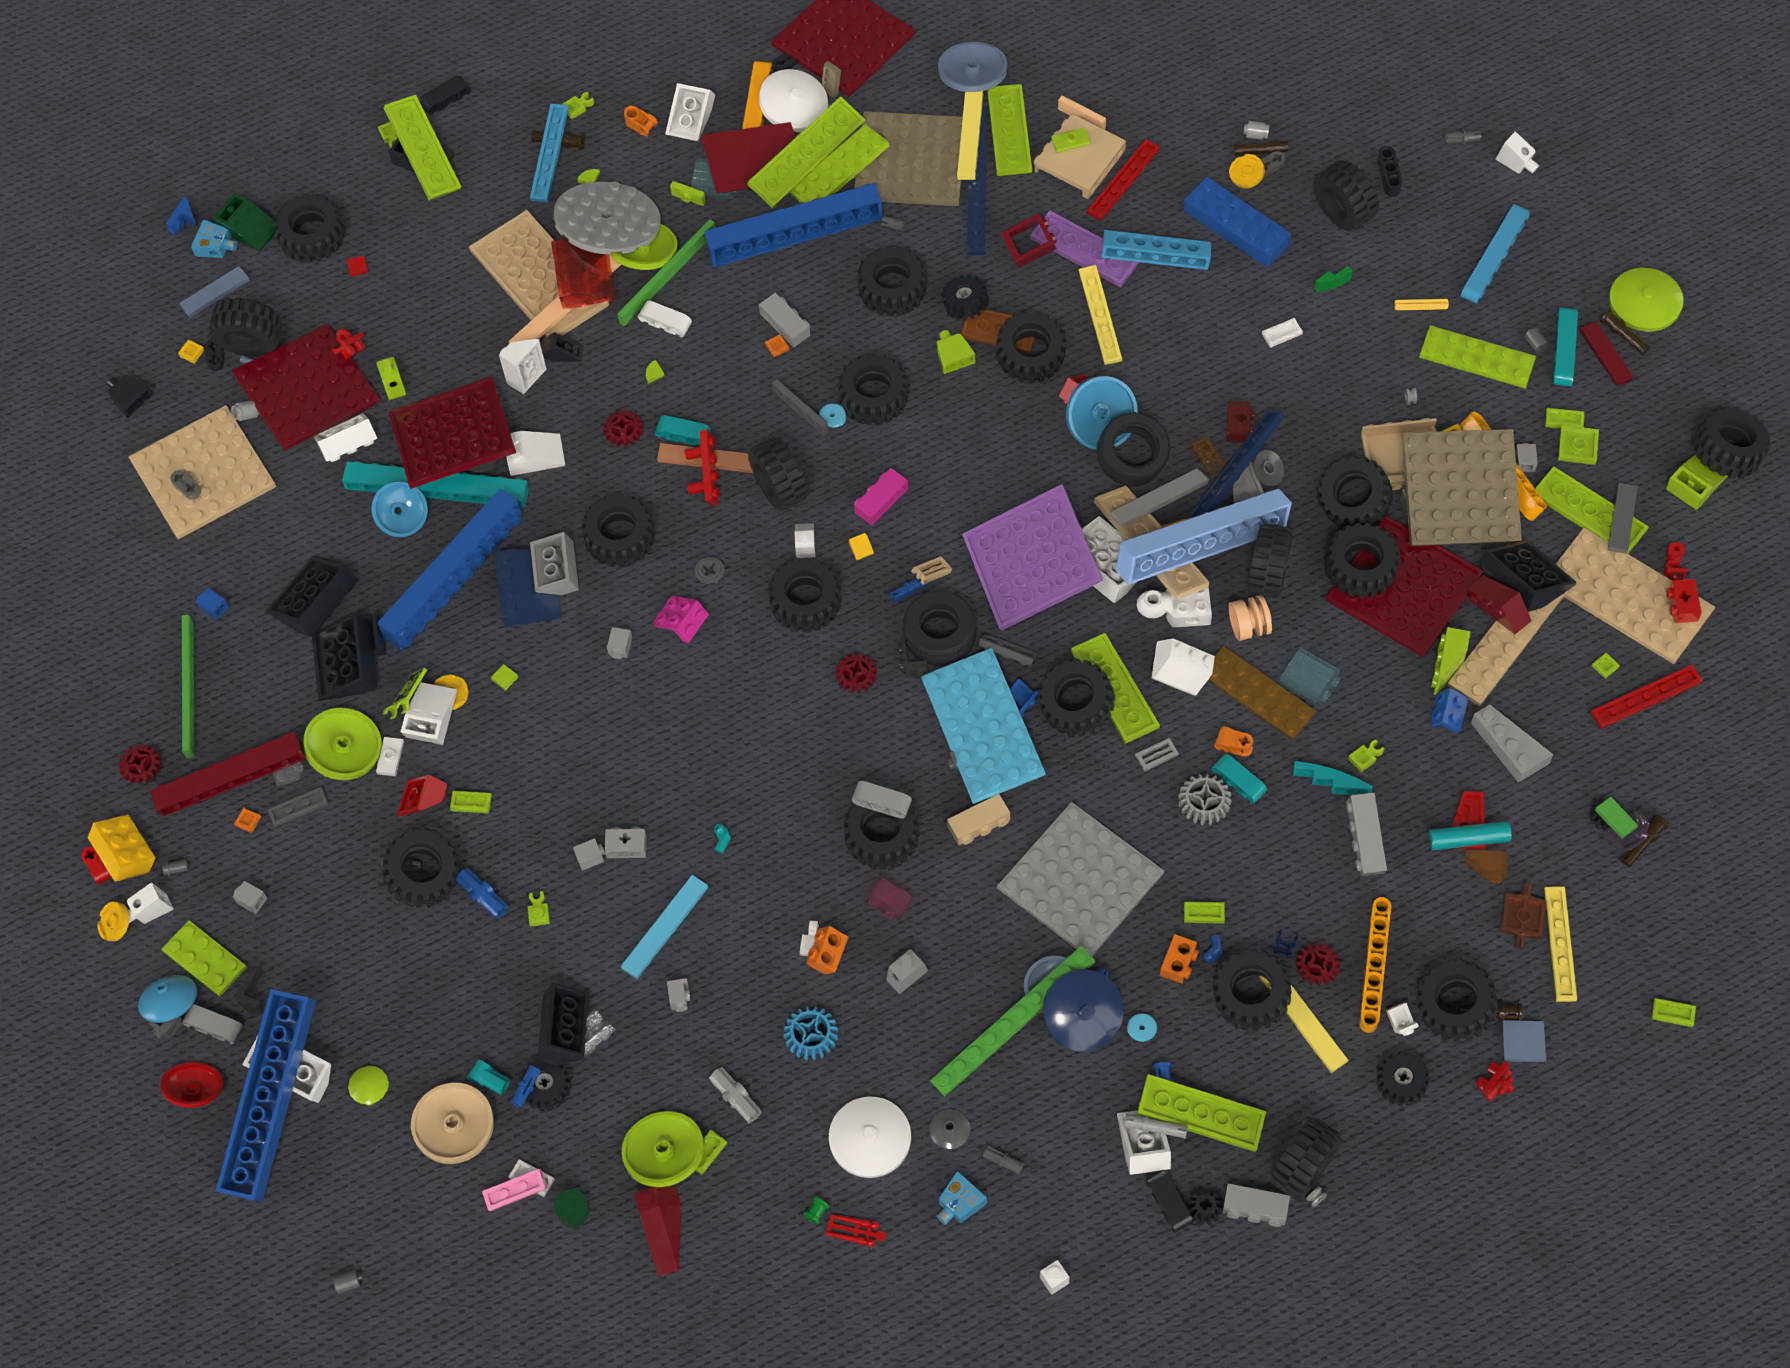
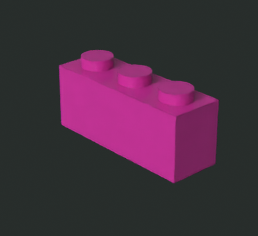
M892 468L882 473L879 480L867 489V493L855 501V514L872 526L907 491L908 480Z

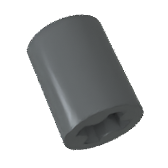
M1537 328L1529 329L1524 336L1536 353L1546 349L1549 345Z
M352 1270L333 1277V1282L337 1293L340 1294L361 1287L359 1280L363 1278L362 1275L358 1276L356 1270Z

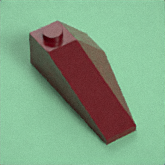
M652 1187L634 1193L658 1277L679 1271L682 1206L676 1187Z

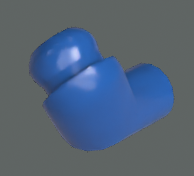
M1220 935L1210 937L1212 947L1203 954L1205 962H1214L1222 955L1223 949Z

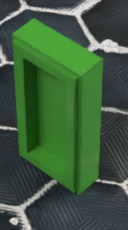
M1612 797L1595 809L1621 839L1638 827L1637 823Z

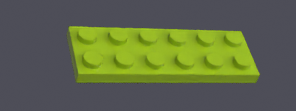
M1022 84L995 86L988 89L987 94L997 176L1032 173Z
M413 95L384 105L383 108L428 200L430 201L460 190L461 185L417 96Z
M864 124L795 186L790 194L802 204L837 193L890 146L889 142Z
M1430 325L1419 358L1526 389L1536 356Z
M1553 466L1535 488L1546 505L1578 526L1586 528L1609 542L1615 505ZM1633 517L1627 554L1630 553L1649 528V526Z
M1106 633L1071 648L1075 659H1080L1082 663L1084 660L1091 661L1092 665H1098L1106 673L1115 694V700L1113 701L1115 706L1114 710L1110 711V719L1125 744L1160 727L1156 717Z
M1148 1074L1136 1115L1149 1116V1119L1184 1126L1187 1125V1131L1256 1152L1266 1111Z

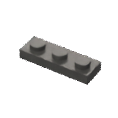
M987 633L980 639L978 645L983 647L984 650L992 648L993 652L1001 654L1002 657L1015 659L1020 664L1031 666L1037 660L1039 654Z

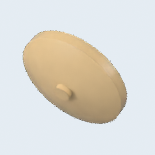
M447 1083L431 1089L419 1100L411 1119L412 1136L420 1151L428 1158L444 1164L461 1163L479 1154L489 1142L494 1128L493 1111L486 1097L476 1088L463 1083Z

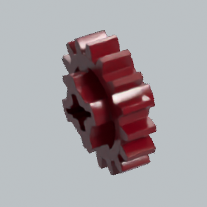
M620 409L618 414L612 412L613 417L607 416V421L603 423V432L606 440H610L611 445L614 443L617 444V447H620L621 444L627 447V443L634 445L633 440L639 441V435H643L640 416L636 417L635 412L630 414L627 409L623 413L622 409Z
M852 653L851 658L845 655V661L839 660L840 666H836L837 673L835 675L836 679H838V685H843L844 691L849 688L850 693L857 690L858 694H860L861 689L868 691V685L873 687V681L877 679V668L874 667V661L869 660V656L862 658V653H860L856 657Z
M139 744L138 748L132 745L131 751L125 749L126 755H120L122 762H118L119 772L131 784H134L135 781L138 785H141L142 781L149 783V778L155 779L154 773H160L157 767L162 766L160 762L161 757L155 748L151 749L148 744L145 748L142 744Z
M1316 943L1315 947L1308 944L1307 950L1302 948L1301 955L1297 956V961H1299L1296 963V968L1299 969L1298 975H1304V982L1310 980L1311 986L1314 982H1317L1318 987L1321 986V982H1324L1327 986L1329 979L1334 981L1335 975L1339 974L1340 969L1338 967H1340L1341 962L1336 961L1339 955L1332 954L1333 948L1327 950V944H1324L1323 947H1319V943ZM1309 956L1310 961L1305 965V960ZM1331 965V970L1327 973V967Z

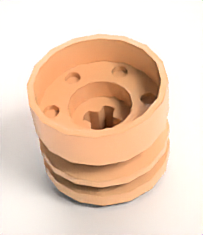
M1262 595L1256 596L1255 599L1253 597L1248 598V607L1243 600L1229 602L1230 622L1238 641L1252 638V629L1257 636H1262V633H1271V614Z

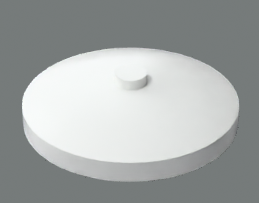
M786 69L777 71L766 78L759 92V105L764 116L772 124L791 122L793 132H802L828 108V97L821 83L813 76L799 70Z
M879 1097L858 1098L843 1106L833 1118L829 1129L830 1149L837 1163L847 1172L865 1178L884 1176L895 1170L905 1160L911 1145L910 1125L905 1114L892 1102Z

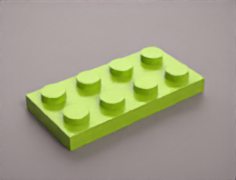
M189 920L161 949L219 997L247 968L245 964Z

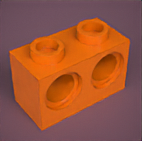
M831 926L819 928L814 936V944L808 952L806 964L823 974L835 973L848 936Z
M1174 934L1162 964L1160 976L1183 984L1185 978L1189 979L1192 968L1189 966L1191 961H1196L1199 950L1196 949L1197 942ZM1184 948L1187 949L1189 952L1186 954H1182L1179 952V950ZM1179 966L1182 970L1174 971L1172 967Z

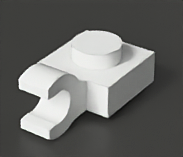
M810 921L808 935L802 934L800 955L808 956V952L814 944V936L819 926L818 921Z

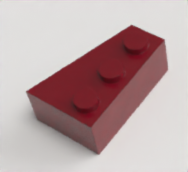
M1484 575L1467 588L1470 602L1478 606L1513 634H1517L1532 621L1518 591Z

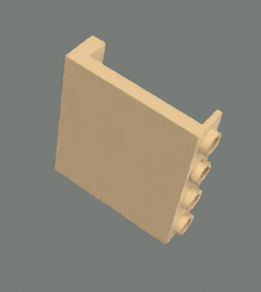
M1071 114L1068 119L1064 120L1061 129L1056 131L1054 135L1085 127L1090 139V145L1056 153L1051 140L1050 143L1044 146L1041 155H1037L1035 158V172L1037 173L1041 169L1082 190V196L1089 199L1125 152L1126 140Z
M1424 418L1416 421L1406 420L1399 423L1388 422L1382 425L1370 424L1362 427L1361 439L1365 457H1368L1369 461L1374 460L1382 467L1391 482L1392 490L1406 489L1402 434L1436 432V418Z

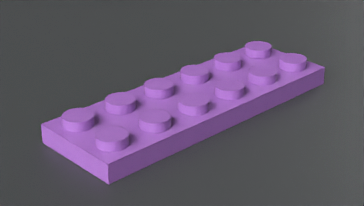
M1049 211L1045 216L1049 225L1047 230L1049 234L1053 232L1057 240L1054 243L1056 250L1053 252L1083 268L1096 265L1100 277L1120 288L1140 263L1101 258L1103 238L1052 211ZM1038 225L1030 235V239L1042 245L1048 241L1040 225Z

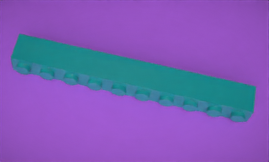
M358 461L346 463L342 479L345 489L376 493L383 486L392 482L408 483L405 470L402 467L395 465L383 466L377 463L364 464ZM456 473L416 487L425 498L486 504L499 489H502L517 499L519 508L526 507L529 493L528 482L520 478L507 479L502 476L488 477L483 474L470 475L468 473Z

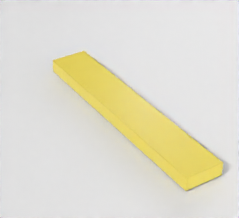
M983 91L965 92L957 172L958 180H975Z
M1092 265L1080 268L1079 274L1104 364L1121 362L1122 356L1097 266Z
M1544 887L1545 900H1547L1546 914L1556 1002L1577 1001L1565 887Z
M1259 976L1271 993L1272 987L1270 982L1264 977ZM1291 985V1003L1287 1006L1288 1011L1286 1014L1332 1073L1346 1064L1348 1059Z

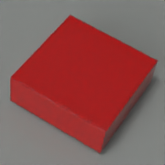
M364 255L347 259L351 277L368 273Z

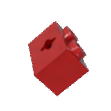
M1695 579L1672 580L1670 587L1666 591L1667 599L1671 601L1670 615L1674 616L1675 623L1698 622L1702 611Z

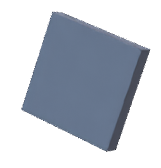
M1502 1021L1504 1061H1546L1544 1021Z

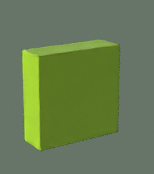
M1607 653L1603 654L1592 664V667L1605 679L1620 666Z
M503 664L492 675L491 680L506 691L517 680L518 675Z

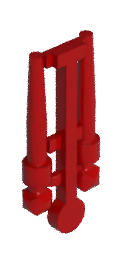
M835 1214L830 1215L826 1231L828 1236L856 1242L858 1245L864 1246L866 1244L868 1247H873L875 1244L874 1239L869 1238L870 1236L875 1237L879 1242L884 1241L886 1238L884 1231L871 1232V1228L874 1230L879 1228V1223L876 1221L870 1222L867 1219L861 1220ZM834 1219L856 1224V1226L852 1228L834 1224L833 1222ZM860 1225H862V1227L868 1228V1230L866 1231L859 1229ZM832 1228H835L839 1230L853 1232L854 1234L853 1236H850L846 1234L831 1232ZM858 1234H862V1235H866V1238H865V1237H861V1236L857 1237V1236H858Z

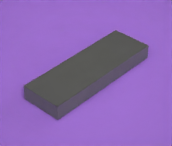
M319 787L267 809L273 826L277 827L329 805L322 787Z

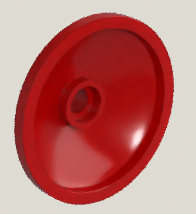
M186 1062L166 1071L161 1079L160 1088L162 1095L169 1102L181 1107L194 1108L206 1105L220 1095L223 1089V1078L220 1072L211 1065L201 1062Z

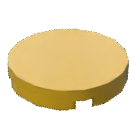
M1252 154L1239 156L1232 162L1229 169L1232 182L1244 189L1252 188L1259 184L1265 173L1261 159Z
M449 674L438 678L434 682V685L457 689L452 710L461 707L466 702L469 690L463 678Z
M109 902L100 912L99 916L102 917L98 921V931L103 939L118 941L123 937L128 928L129 913L124 904Z

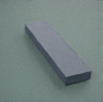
M238 266L180 302V307L191 318L250 281L249 277Z

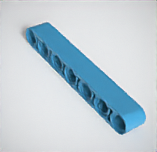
M1513 204L1461 293L1462 298L1478 304V299L1482 298L1485 293V288L1492 281L1494 272L1498 271L1502 264V259H1505L1508 254L1510 245L1512 246L1515 242L1517 233L1521 232L1525 225V220H1528L1531 213L1530 210Z

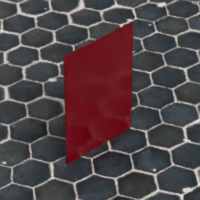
M791 122L701 135L716 194L751 189L747 185L748 181L795 139Z

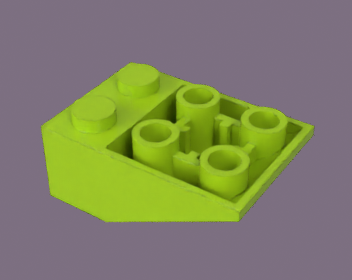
M1694 455L1671 476L1666 490L1695 510H1698L1728 476L1718 475L1719 473L1710 471L1709 467L1704 466L1701 463V459Z
M1447 627L1446 634L1441 635L1437 652L1438 657L1434 668L1435 673L1431 687L1435 688V695L1439 693L1463 664L1471 631Z

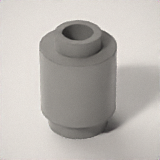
M1249 120V123L1244 126L1243 134H1247L1246 138L1268 139L1270 125L1265 124V122Z
M251 400L236 403L231 407V414L235 420L254 419L259 415L255 402Z

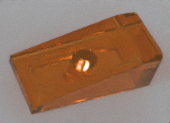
M1207 435L1189 446V449L1209 475L1226 467ZM1218 462V466L1216 468H1210V466Z

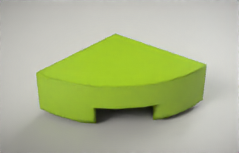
M590 169L583 172L577 179L578 183L596 182L600 175V170Z
M656 360L652 361L646 369L648 384L664 376V372Z

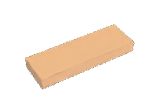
M1064 96L1059 98L1058 110L1070 116L1074 114L1105 130V117Z

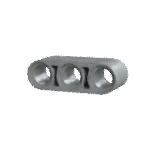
M865 781L858 782L852 797V802L856 805L897 818H905L912 798L904 793Z
M194 1004L188 1009L182 1021V1024L186 1027H194L196 1031L206 1035L207 1033L212 1034V1037L222 1041H230V1044H234L243 1027L242 1024L231 1018Z

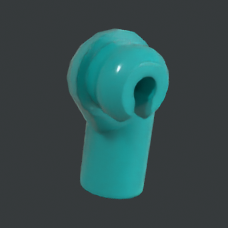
M717 824L714 827V832L719 841L714 850L723 854L731 837L726 826Z

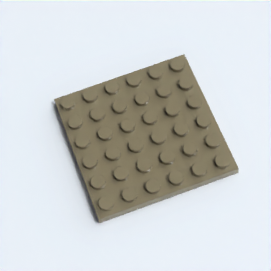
M864 111L863 118L866 121L862 126L864 124L869 126L887 140L890 146L856 175L854 189L866 184L875 183L881 202L959 206L961 180H958L957 172L963 117Z
M1513 429L1402 434L1410 546L1522 541Z

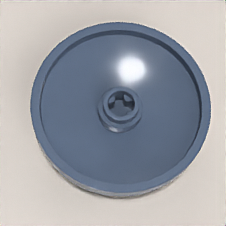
M982 42L961 43L952 46L941 55L938 62V73L941 80L953 89L964 92L985 91L1003 81L1007 74V59L1004 53L993 45Z

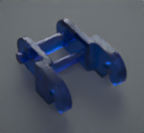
M1280 929L1276 939L1277 947L1273 948L1275 950L1274 954L1280 952L1288 958L1289 955H1292L1290 952L1291 948H1295L1299 936L1296 935L1294 942L1291 944L1282 942L1280 937L1283 930ZM1280 944L1289 947L1288 951L1279 948Z

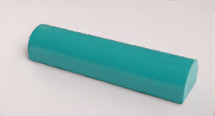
M1509 821L1431 829L1428 831L1431 850L1510 842L1512 836Z

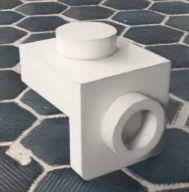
M1403 1002L1386 1010L1395 1033L1406 1036L1413 1033L1414 1029L1419 1027L1418 1023L1413 1021L1407 1003Z

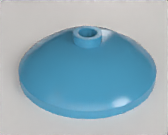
M392 482L383 486L376 493L372 501L371 512L375 524L381 531L393 537H407L416 533L423 526L427 518L428 507L424 495L418 488L410 489L409 484L406 482ZM395 508H400L401 513L396 514Z
M183 975L162 977L151 983L144 990L138 1001V1010L141 1016L150 1022L159 1023L173 1020L184 1014L193 1005L197 997V987L192 979Z

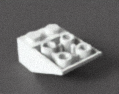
M420 682L409 705V710L405 714L401 733L407 738L443 745L457 689Z

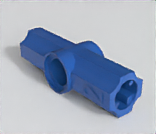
M468 868L458 873L456 882L469 893L473 901L476 900L479 903L480 907L483 906L496 919L506 913L509 908L508 905L495 894L493 888L486 881H481Z

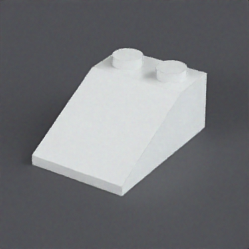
M677 83L665 134L699 142L711 114L715 94L708 89Z
M529 431L511 433L517 452L507 456L511 476L565 466L560 434Z
M1137 1111L1117 1113L1125 1159L1130 1175L1171 1169V1150L1166 1134L1150 1131L1145 1133L1140 1129L1124 1127L1126 1114L1139 1115H1136Z

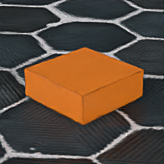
M781 334L765 342L773 357L789 350V346Z
M243 808L234 825L252 833L261 815Z

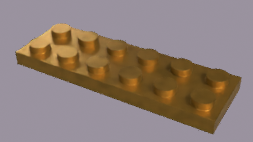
M1225 646L1215 655L1213 672L1207 681L1292 741L1315 716L1316 710Z

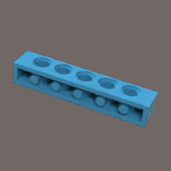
M1104 230L1101 258L1208 270L1211 259V242Z

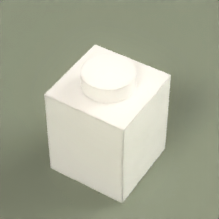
M1058 1260L1040 1271V1279L1051 1295L1069 1284V1276Z

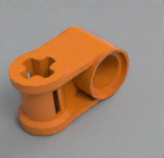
M628 106L624 110L626 126L645 137L658 124L654 116L635 106Z
M1221 727L1214 746L1217 750L1223 749L1224 752L1246 757L1252 753L1253 738L1248 733L1239 732L1229 727Z

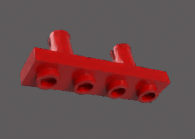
M707 430L699 431L700 447L685 449V457L687 460L702 457L703 481L689 483L687 488L690 495L704 492L707 503L718 505L720 492L716 482L718 481V472L715 469L717 457L714 452L716 441L714 436Z

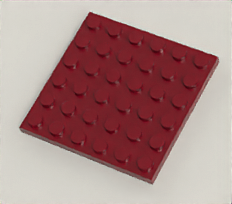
M815 0L771 40V45L782 53L790 55V58L796 59L797 63L821 79L823 78L824 64L829 61L841 69L839 91L850 97L916 34V30L870 0Z
M328 323L276 348L271 353L268 352L231 371L248 399L255 402V407L260 417L283 451L380 402V398L353 359L350 357L346 360L341 352L338 354L333 352L341 343L337 341L336 335Z
M493 377L389 411L410 489L517 453Z
M1386 515L1378 526L1381 527V531H1387L1390 534V539H1395L1396 546L1400 551L1399 566L1392 585L1386 588L1385 592L1381 594L1377 592L1376 596L1371 598L1369 595L1365 596V598H1359L1357 595H1354V597L1348 596L1347 592H1340L1338 590L1339 587L1336 586L1326 596L1325 601L1424 658L1469 595L1467 588L1477 581L1484 571L1439 545L1410 546L1409 528ZM1359 551L1350 565L1359 570H1371L1380 564L1372 554Z

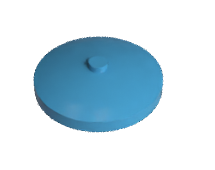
M1109 376L1091 377L1080 383L1068 400L1066 407L1068 428L1072 436L1080 444L1097 450V442L1109 422L1121 414L1124 415L1129 412L1138 413L1137 402L1131 389L1119 379ZM1124 433L1116 437L1114 446L1117 447L1122 444L1131 433Z

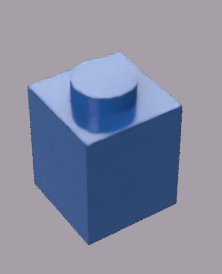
M209 588L200 593L195 601L199 609L214 620H217L228 608L225 599Z

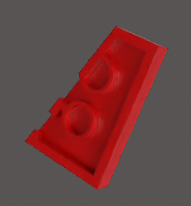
M1464 791L1452 827L1484 824V792ZM1485 845L1459 847V848H1461V849H1485Z

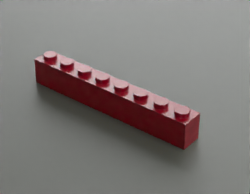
M294 732L286 733L276 740L267 741L261 746L247 749L244 753L232 755L221 762H215L207 768L195 770L192 774L185 777H178L170 783L161 784L155 789L150 790L155 810L163 817L303 761L306 757L301 739Z

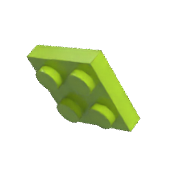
M1561 425L1558 460L1596 465L1599 429Z

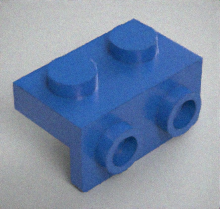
M1016 679L1009 689L1023 718L1026 714L1024 712L1025 709L1031 707L1037 701L1038 691H1032L1024 682Z
M1452 688L1439 692L1436 697L1435 709L1431 716V726L1442 725L1452 732H1460L1469 698Z

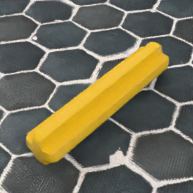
M1447 298L1400 299L1394 302L1395 310L1448 309L1449 306Z

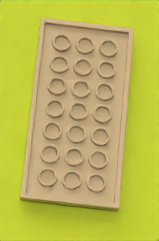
M528 210L469 246L471 253L531 321L584 274ZM595 288L544 336L547 337L554 332L562 336L608 307V300Z
M1583 528L1556 563L1558 567L1577 582L1573 588L1564 593V597L1672 664H1675L1714 611L1715 606L1699 597L1702 611L1699 621L1675 623L1674 616L1670 615L1671 601L1667 599L1666 593L1672 580L1629 554L1609 551V542Z

